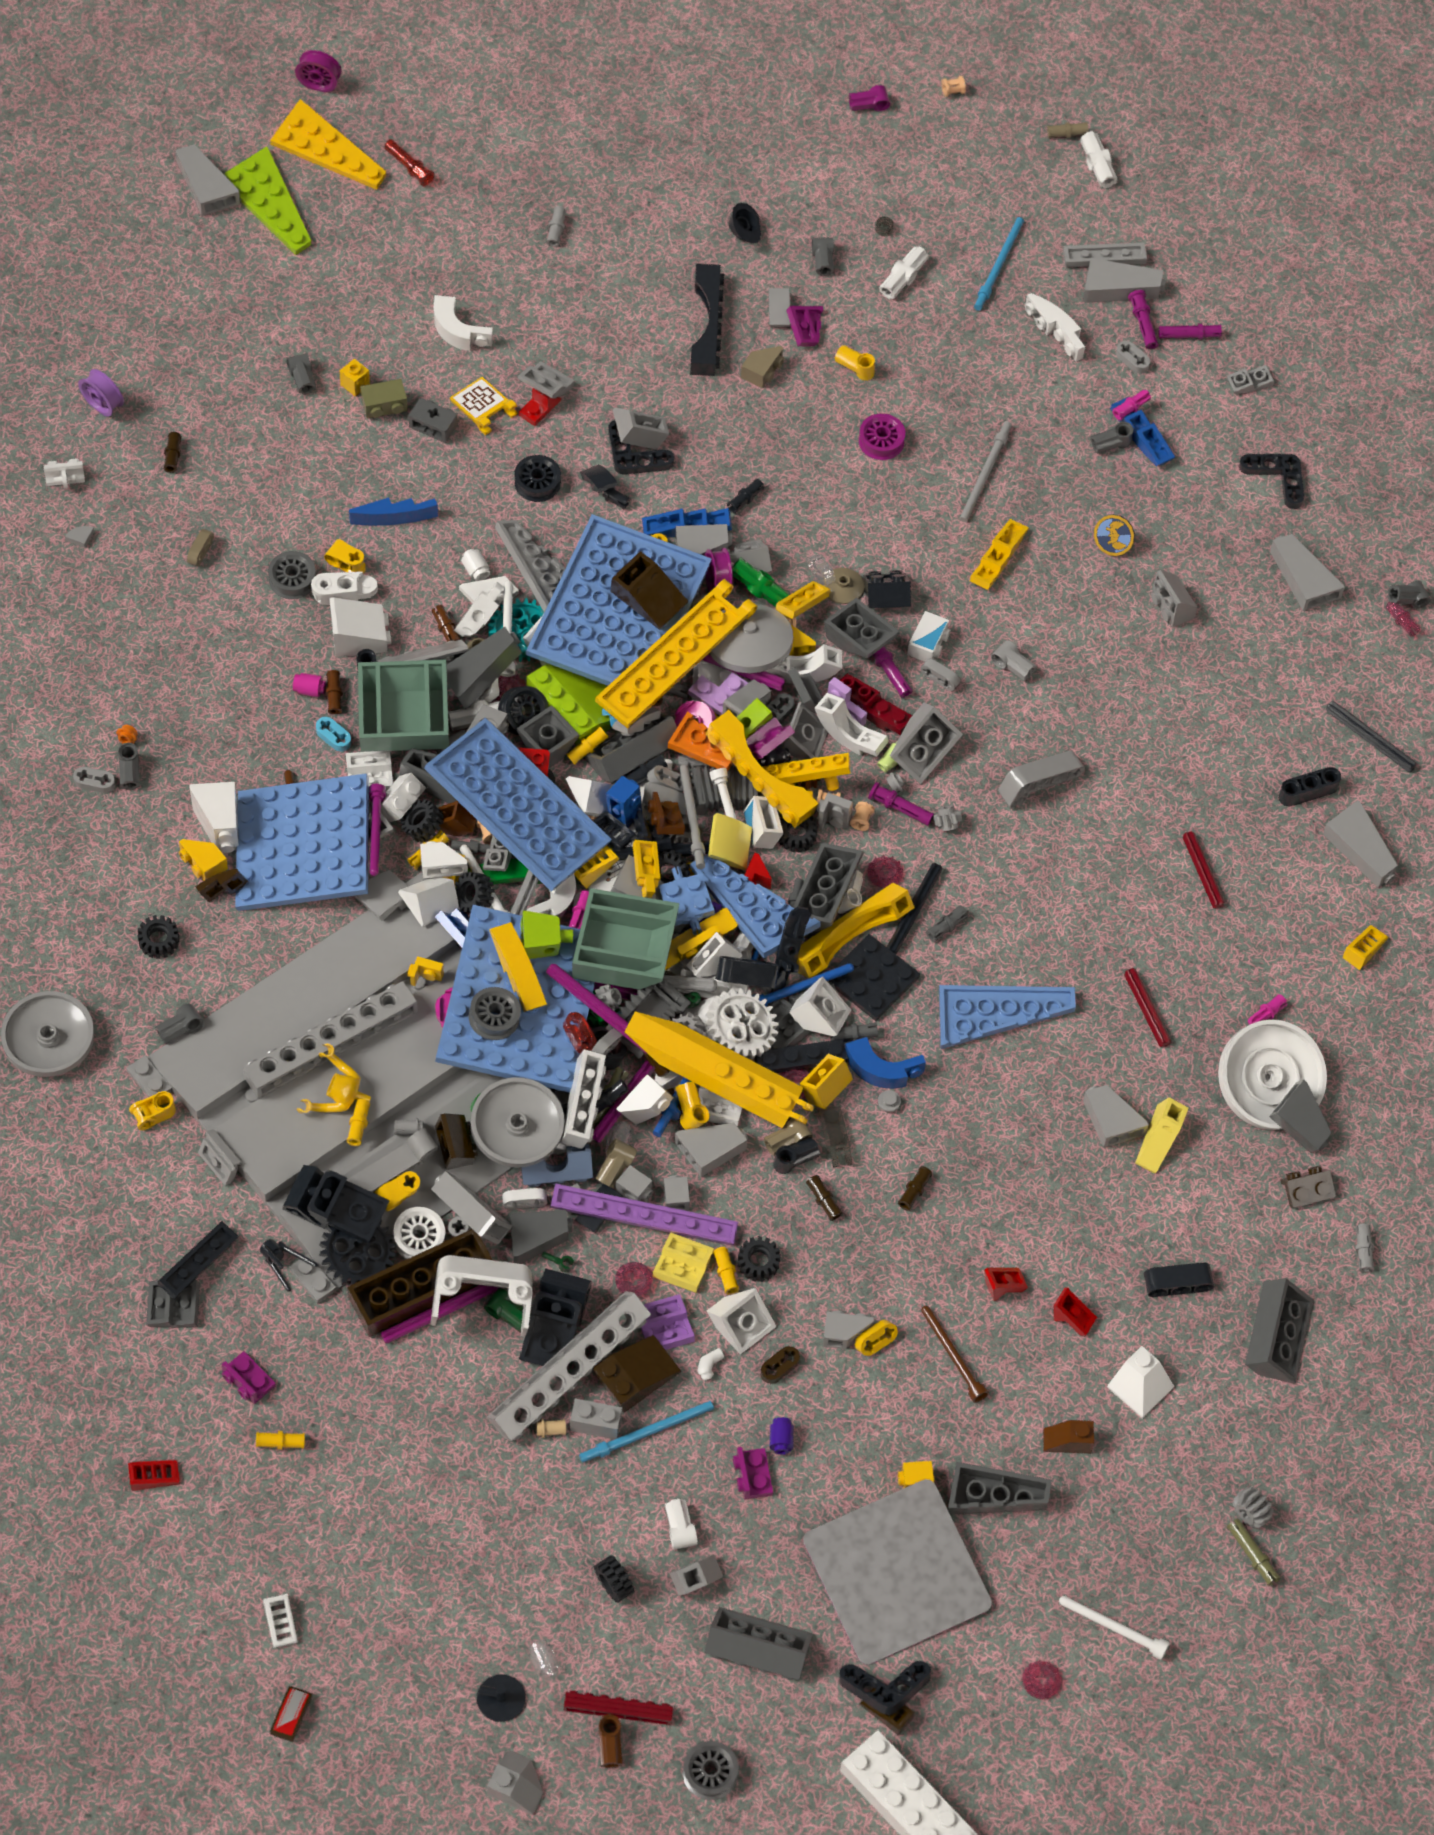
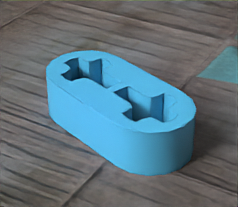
M330 717L318 719L316 722V732L321 739L340 752L346 751L351 747V736L348 731ZM322 726H330V731L326 728L322 730ZM337 737H338L340 740H343V739L345 738V743H343V742H339V743H338V742H337Z

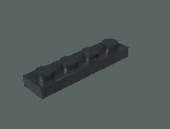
M843 1039L769 1049L767 1052L764 1051L760 1057L756 1054L754 1060L755 1063L775 1073L815 1068L827 1054L845 1059L846 1063L848 1057Z
M221 1221L161 1277L157 1284L173 1299L177 1298L233 1245L239 1236Z

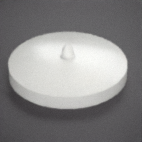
M1262 1020L1250 1024L1232 1036L1220 1057L1218 1076L1224 1099L1239 1118L1252 1126L1266 1130H1281L1282 1128L1269 1116L1294 1084L1301 1080H1305L1308 1083L1318 1106L1323 1099L1327 1084V1070L1323 1055L1315 1041L1294 1024L1281 1020Z

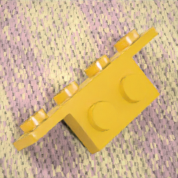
M724 908L715 913V915L700 922L699 924L702 929L700 934L697 932V935H693L690 928L672 939L665 971L685 958H693L716 932L724 936L737 928L738 924L728 908Z

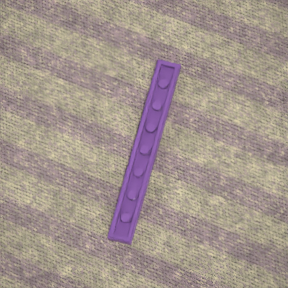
M555 1184L550 1207L732 1246L735 1243L738 1222L560 1184Z

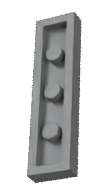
M1145 243L1073 245L1063 247L1065 267L1089 266L1091 258L1129 265L1146 264L1147 261Z

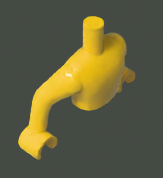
M322 1044L328 1048L329 1052L327 1055L320 1052L319 1056L328 1058L345 1074L335 1073L327 1089L326 1096L332 1098L336 1103H311L308 1099H302L300 1101L306 1104V1109L297 1108V1112H343L350 1108L354 1100L365 1099L370 1102L371 1096L358 1091L361 1079L358 1073L334 1054V1047L331 1044Z

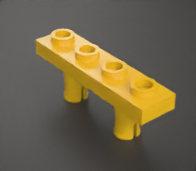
M849 753L762 766L772 776L793 786L796 782L824 778L827 790L829 791L839 788L837 776L851 774Z

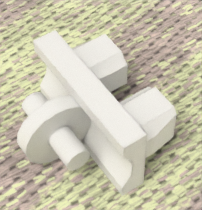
M70 459L68 463L49 461L47 465H44L47 486L63 485V488H68V484L85 482L83 463L78 459Z

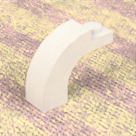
M435 295L434 323L439 335L447 343L470 351L471 344L479 347L492 346L493 328L471 326L462 323L455 316L456 297Z
M823 644L815 652L808 655H788L782 663L766 670V672L784 678L785 683H793L788 671L795 667L801 677L810 673L814 681L819 682L832 677L842 669V650Z
M826 693L815 707L817 716L827 732L841 745L860 756L866 752L877 757L889 742L887 735L868 729L858 723L849 713L843 698Z
M574 874L552 892L549 890V900L530 907L527 911L554 915L560 919L575 895L576 881Z

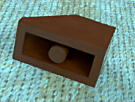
M458 801L438 807L444 815L442 819L444 822L439 825L443 833L459 837L473 832L476 818Z
M1068 1420L1043 1428V1452L1091 1454L1094 1446V1421Z

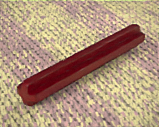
M1193 831L1184 833V843L1214 909L1223 907L1225 901Z
M1135 968L1126 970L1124 976L1160 1047L1168 1046L1171 1039Z

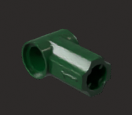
M498 1288L483 1305L485 1311L495 1319L501 1318L521 1333L523 1307L513 1303L506 1290Z

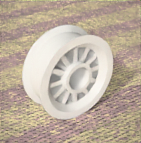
M412 1207L402 1212L395 1221L392 1233L394 1235L393 1243L396 1244L395 1249L402 1257L408 1259L443 1243L445 1227L440 1216L433 1210L425 1207ZM420 1230L425 1236L423 1238H416L413 1232Z

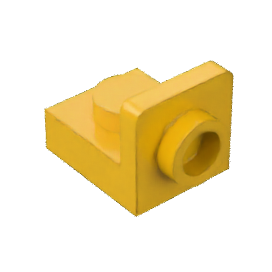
M417 956L415 964L411 963L408 970L411 985L416 986L419 976L429 981H442L444 976L443 963Z

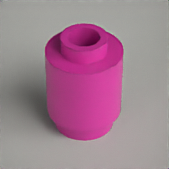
M307 673L295 674L293 691L298 692L300 695L320 697V694L325 693L326 681H323V676Z

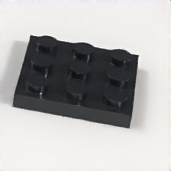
M868 934L835 967L838 968L851 963L854 966V970L827 982H832L839 993L873 1020L877 1021L920 978V973L872 935Z

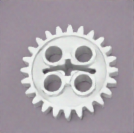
M732 988L728 993L723 991L720 996H716L709 1005V1011L705 1015L708 1017L705 1025L711 1026L707 1031L708 1034H714L711 1040L718 1041L719 1044L744 1057L749 1056L752 1060L756 1054L760 1057L764 1051L767 1052L776 1041L775 1037L778 1031L775 1029L779 1023L773 1022L777 1015L769 1013L773 1007L765 1006L766 999L759 1001L758 993L753 997L751 996V990L743 994L742 988H739L736 993Z

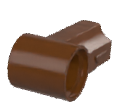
M605 1715L600 1719L598 1726L600 1764L604 1768H616L622 1766L621 1723L616 1716ZM607 1724H612L615 1726L616 1731L606 1733L603 1727Z

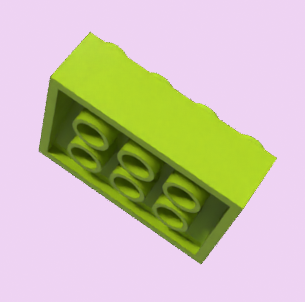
M546 664L527 676V686L538 689L545 696L548 707L552 705L579 734V738L574 743L576 746L581 743L580 740L582 738L586 739L599 727L604 732L613 728L610 724L609 715H603V708L595 702L596 696L607 687L605 684L551 664Z

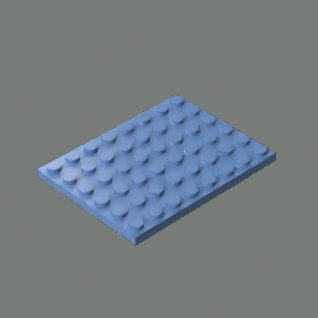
M592 514L529 643L526 655L608 686L689 612L712 559ZM640 551L658 564L688 600V603L660 630L610 592L612 577Z
M473 905L435 1062L503 1078H527L537 1081L547 1088L570 1093L589 1007L550 977L546 971L551 964H556L572 977V962L580 929L560 925V929H573V942L561 943L559 953L556 956L529 959L547 1005L527 1012H523L521 1006L519 1024L515 1032L505 1039L489 1040L479 1036L470 1026L468 1016L473 997L485 988L500 987L513 993L520 1003L517 992L513 991L507 972L503 971L489 929L511 922L521 940L520 922L522 916ZM575 979L593 994L595 982Z

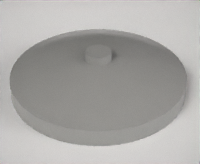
M742 604L735 605L734 607L738 609ZM756 604L758 606L756 612L749 619H745L710 652V655L723 667L736 672L756 673L772 669L788 657L793 646V630L787 618L771 607Z
M44 991L21 999L8 1011L1 1027V1041L7 1058L15 1067L30 1075L51 1077L74 1069L87 1057L94 1041V1026L90 1013L79 1000L62 992Z
M514 1077L502 1079L491 1084L479 1095L472 1109L471 1132L476 1145L488 1158L504 1166L527 1167L545 1160L555 1151L563 1135L564 1113L559 1100L546 1086L531 1079Z

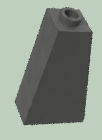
M503 627L446 665L447 682L465 709L470 707L522 653L518 647V644L521 642L514 631L509 633L506 627Z

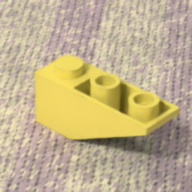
M1170 1097L1157 1105L1135 1164L1152 1173L1158 1171L1183 1125L1188 1107Z

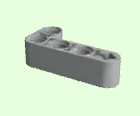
M1066 751L1013 768L1004 778L998 792L1009 808L1014 809V806L1022 805L1031 792L1070 781L1080 776L1084 772L1085 767L1073 751Z
M422 1128L411 1135L406 1143L356 1173L347 1181L374 1193L382 1185L394 1180L407 1171H411L430 1159L436 1153L438 1146L426 1128Z

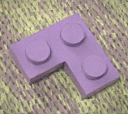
M732 672L718 687L701 675L688 690V695L699 702L709 705L716 714L721 716L723 702L748 684V682Z
M834 677L829 682L828 693L845 699L849 713L858 723L864 726L866 724L867 712L850 701L851 688Z

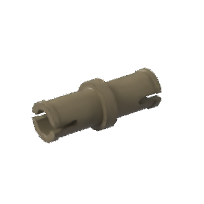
M1065 122L1064 125H1047L1048 138L1064 136L1070 138L1071 136L1085 135L1088 132V122L1075 124Z

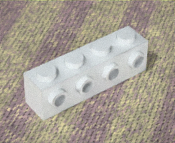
M583 1050L577 1058L560 1143L582 1149L587 1142H591L594 1133L592 1123L595 1121L598 1113L596 1103L602 1092L600 1083L606 1072V1066H604L606 1055Z

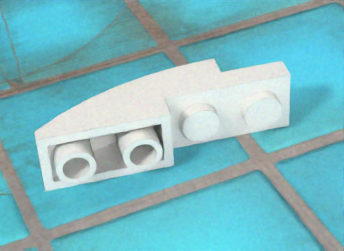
M1032 293L1028 294L1025 309L1028 315H1032L1036 320L1037 327L1043 330L1047 336L1054 333L1056 340L1061 341L1068 356H1072L1076 362L1083 359L1085 346L1079 339L1081 328L1076 322L1050 301Z

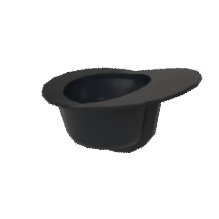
M747 203L736 204L729 218L728 225L730 231L737 239H743L752 244L758 243L761 240V229L757 211Z

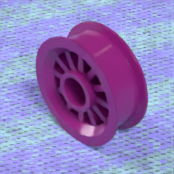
M319 50L303 52L300 56V63L295 68L296 78L303 86L324 93L331 92L336 88L337 79L342 74L339 62L331 55Z
M878 413L871 415L860 426L859 446L863 453L870 458L876 460L892 459L903 450L906 434L905 427L898 418L890 414Z
M722 548L718 552H712L710 549H707L705 556L711 558L712 562L705 580L708 592H711L723 579L732 584V565L726 548Z

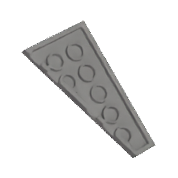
M516 520L497 521L495 529L545 612L566 568L556 558L551 559L546 554L547 550L542 545H536L531 540L532 535Z

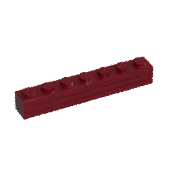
M571 1690L565 1693L563 1711L596 1716L610 1714L618 1719L671 1726L673 1706L667 1703L659 1705L652 1701L644 1703L637 1699H631V1701L624 1700L622 1697L609 1698L607 1695L594 1696L592 1693L579 1694L577 1691Z

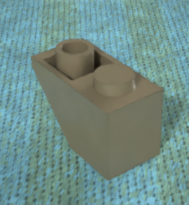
M777 346L752 351L741 366V378L761 388L767 382L770 383L776 368H781L784 363L783 347Z

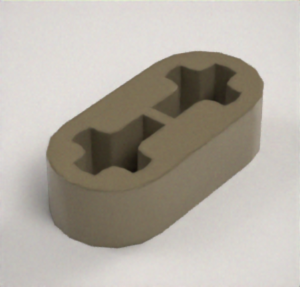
M202 529L188 552L187 563L200 566L213 543L214 532Z

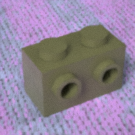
M402 379L360 386L361 400L366 419L408 411L407 397Z

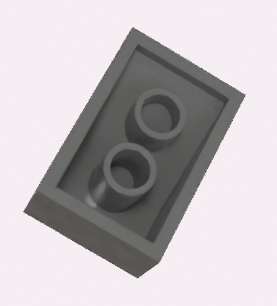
M858 598L852 600L824 621L828 640L841 650L869 658L900 634L899 630Z

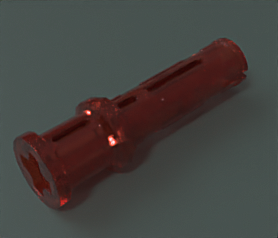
M389 139L385 143L384 149L406 167L408 174L418 179L421 186L425 187L433 181L435 173L425 168L421 160H415L393 139Z

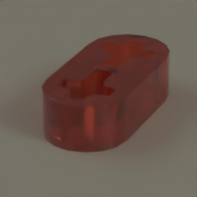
M578 1012L568 1014L563 1022V1028L574 1049L580 1054L583 1050L592 1051L597 1040L586 1019ZM572 1021L573 1023H578L579 1025H578V1026H576L575 1024L571 1025L570 1022ZM581 1041L588 1042L589 1045L582 1044Z

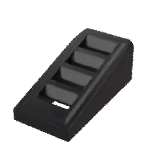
M604 811L593 821L612 839L609 844L619 850L625 848L637 837L632 830L607 811ZM625 835L627 836L624 840L619 842V840L622 839Z

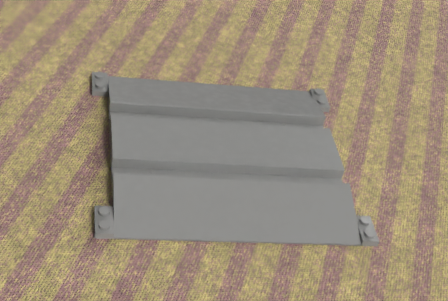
M421 872L405 884L411 886L427 880V878H423ZM408 906L402 911L397 907L383 921L368 910L203 1019L204 1026L200 1031L193 1034L185 1032L148 1057L143 1056L126 1068L128 1074L147 1097L161 1091L169 1093L173 1091L205 1132L214 1129L241 1161L237 1165L238 1172L306 1253L305 1256L318 1264L317 1267H313L299 1259L289 1266L291 1273L317 1304L344 1285H341V1277L333 1280L334 1272L326 1273L329 1265L321 1264L326 1257L319 1256L320 1251L325 1250V1248L319 1245L321 1241H327L322 1237L324 1232L330 1233L327 1230V1226L323 1229L282 1210L283 1204L303 1165L318 1167L324 1173L327 1170H332L347 1177L348 1180L356 1173L406 1143L408 1138L413 1135H395V1120L416 1121V1118L423 1120V1128H426L438 1149L430 1159L411 1170L420 1178V1185L416 1193L391 1211L387 1212L385 1210L381 1218L383 1221L380 1227L389 1226L386 1235H392L396 1219L409 1208H429L436 1212L440 1218L452 1211L431 1190L435 1185L436 1178L445 1171L455 1175L476 1194L513 1168L494 1162L482 1153L476 1145L478 1156L475 1157L473 1165L450 1170L445 1169L435 1130L440 1114L465 1115L466 1121H470L471 1124V1102L491 1084L507 1078L435 1062L443 1030L436 1017L435 1005L439 996L441 997L445 994L446 990L453 987L461 950L457 946L456 940L438 920L422 927ZM417 956L443 963L444 976L442 981H429L419 976L416 986H412L410 977H408L410 964H415ZM402 981L405 983L417 1001L418 1012L338 1055L343 1062L354 1069L360 1076L358 1091L371 1096V1105L367 1115L368 1125L364 1129L360 1146H351L346 1141L350 1130L349 1120L354 1114L356 1100H354L347 1111L297 1112V1108L306 1109V1104L300 1101L302 1099H308L311 1103H336L332 1098L326 1096L327 1089L335 1073L345 1074L330 1060L259 1099L244 1078L243 1067L249 1061L258 1060L265 1056L268 1051L274 1048L278 1049L290 1039L306 1034L312 1027H319L326 1023L329 1018L339 1016L346 1012L349 1007L365 1002L371 995L380 994L390 985L398 984ZM387 1004V1005H385V1007H393V1006H394L393 1004ZM366 1015L365 1017L372 1018L374 1015ZM349 1025V1026H346L345 1028H346V1029H352V1028H354V1026ZM328 1036V1037H326L325 1039L331 1040V1039H333V1038H335V1037H333V1036ZM307 1047L305 1050L311 1051V1050H313L314 1048H313V1047ZM287 1058L285 1061L290 1062L293 1061L294 1058ZM274 1069L265 1070L268 1073L274 1071ZM601 1079L600 1087L603 1090L607 1083ZM561 1090L554 1092L560 1104L568 1102L569 1094ZM470 1135L471 1142L475 1143L473 1136ZM406 1180L404 1186H410L412 1188L413 1182H408ZM416 1230L413 1232V1235L416 1236L421 1231ZM344 1243L335 1244L338 1251H347V1246ZM368 1243L363 1244L360 1248L354 1247L353 1252L342 1258L341 1262L348 1260L357 1251L361 1253L363 1247ZM370 1248L368 1250L372 1257L380 1256L378 1249ZM352 1261L349 1263L352 1270L358 1271L361 1269V1265L358 1262Z

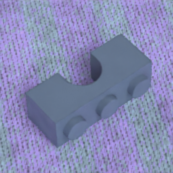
M585 1144L582 1149L567 1146L566 1158L559 1165H550L543 1160L532 1166L521 1167L523 1185L537 1187L542 1183L562 1184L569 1180L584 1182L588 1178H593L589 1144Z

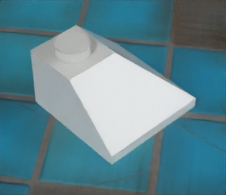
M821 977L796 1000L789 1013L805 1030L836 1036L851 1009L825 978Z
M646 1075L618 1106L617 1110L637 1125L666 1110L673 1097L649 1075Z
M755 1288L726 1296L707 1310L716 1329L739 1354H742L777 1327Z
M1141 1346L1123 1364L1107 1388L1143 1419L1174 1388V1385L1160 1361Z

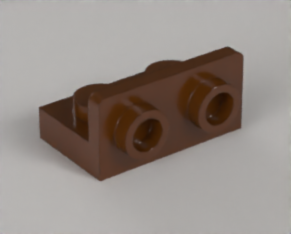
M653 792L652 800H648V812L652 813L651 823L655 825L657 834L684 835L685 826L678 802H660L658 792Z

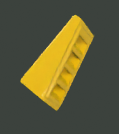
M606 845L592 859L578 869L574 876L587 889L613 866L619 858ZM607 854L609 858L605 860L603 857Z
M1370 925L1346 947L1343 958L1360 970L1389 937ZM1368 935H1371L1373 938H1375L1377 942L1368 937Z

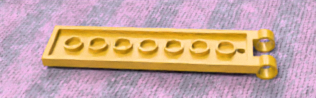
M723 579L596 696L595 702L628 729L745 619H749L756 612L758 606L750 599H747L738 609L725 599L732 592L734 586L726 579Z

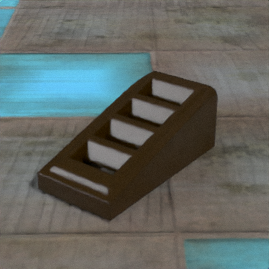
M873 1687L869 1693L874 1692L876 1689ZM863 1700L860 1703L865 1710L898 1736L914 1718L915 1714L914 1711L904 1705L896 1713L887 1716ZM901 1713L903 1716L896 1722L894 1718Z

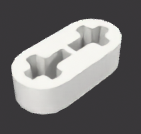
M542 1188L509 1190L502 1195L503 1206L506 1209L542 1207L547 1204V1192Z

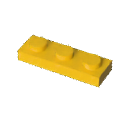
M812 581L776 603L775 610L787 618L794 619L829 597L830 589Z

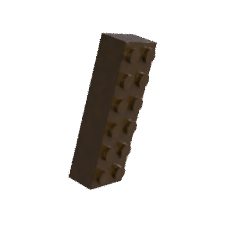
M471 1229L348 1286V1299L368 1337L433 1308L437 1267L439 1261L444 1256L452 1255L493 1261L480 1236ZM461 1282V1287L455 1295H440L439 1304L477 1287L479 1284Z

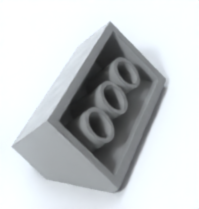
M462 640L449 641L442 645L428 646L417 651H407L404 654L393 657L387 656L377 661L446 660L447 665L467 652L468 646Z

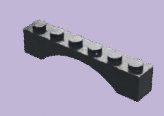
M696 264L695 293L701 298L706 307L709 322L700 339L691 347L690 375L715 376V368L720 369V356H716V352L721 350V339H717V335H721L722 323H718V319H722L723 306H719V302H723L724 290H720V286H724V273H720L721 265Z

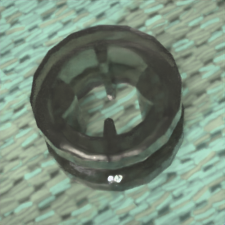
M889 217L878 218L875 226L876 233L882 237L891 235L894 227L893 220Z

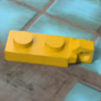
M635 840L633 842L637 885L642 886V897L652 898L653 894H655V888H658L660 881L657 842Z

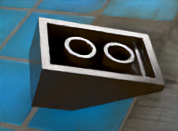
M654 1334L612 1354L593 1368L596 1378L618 1407H622L623 1413L681 1373L680 1368Z

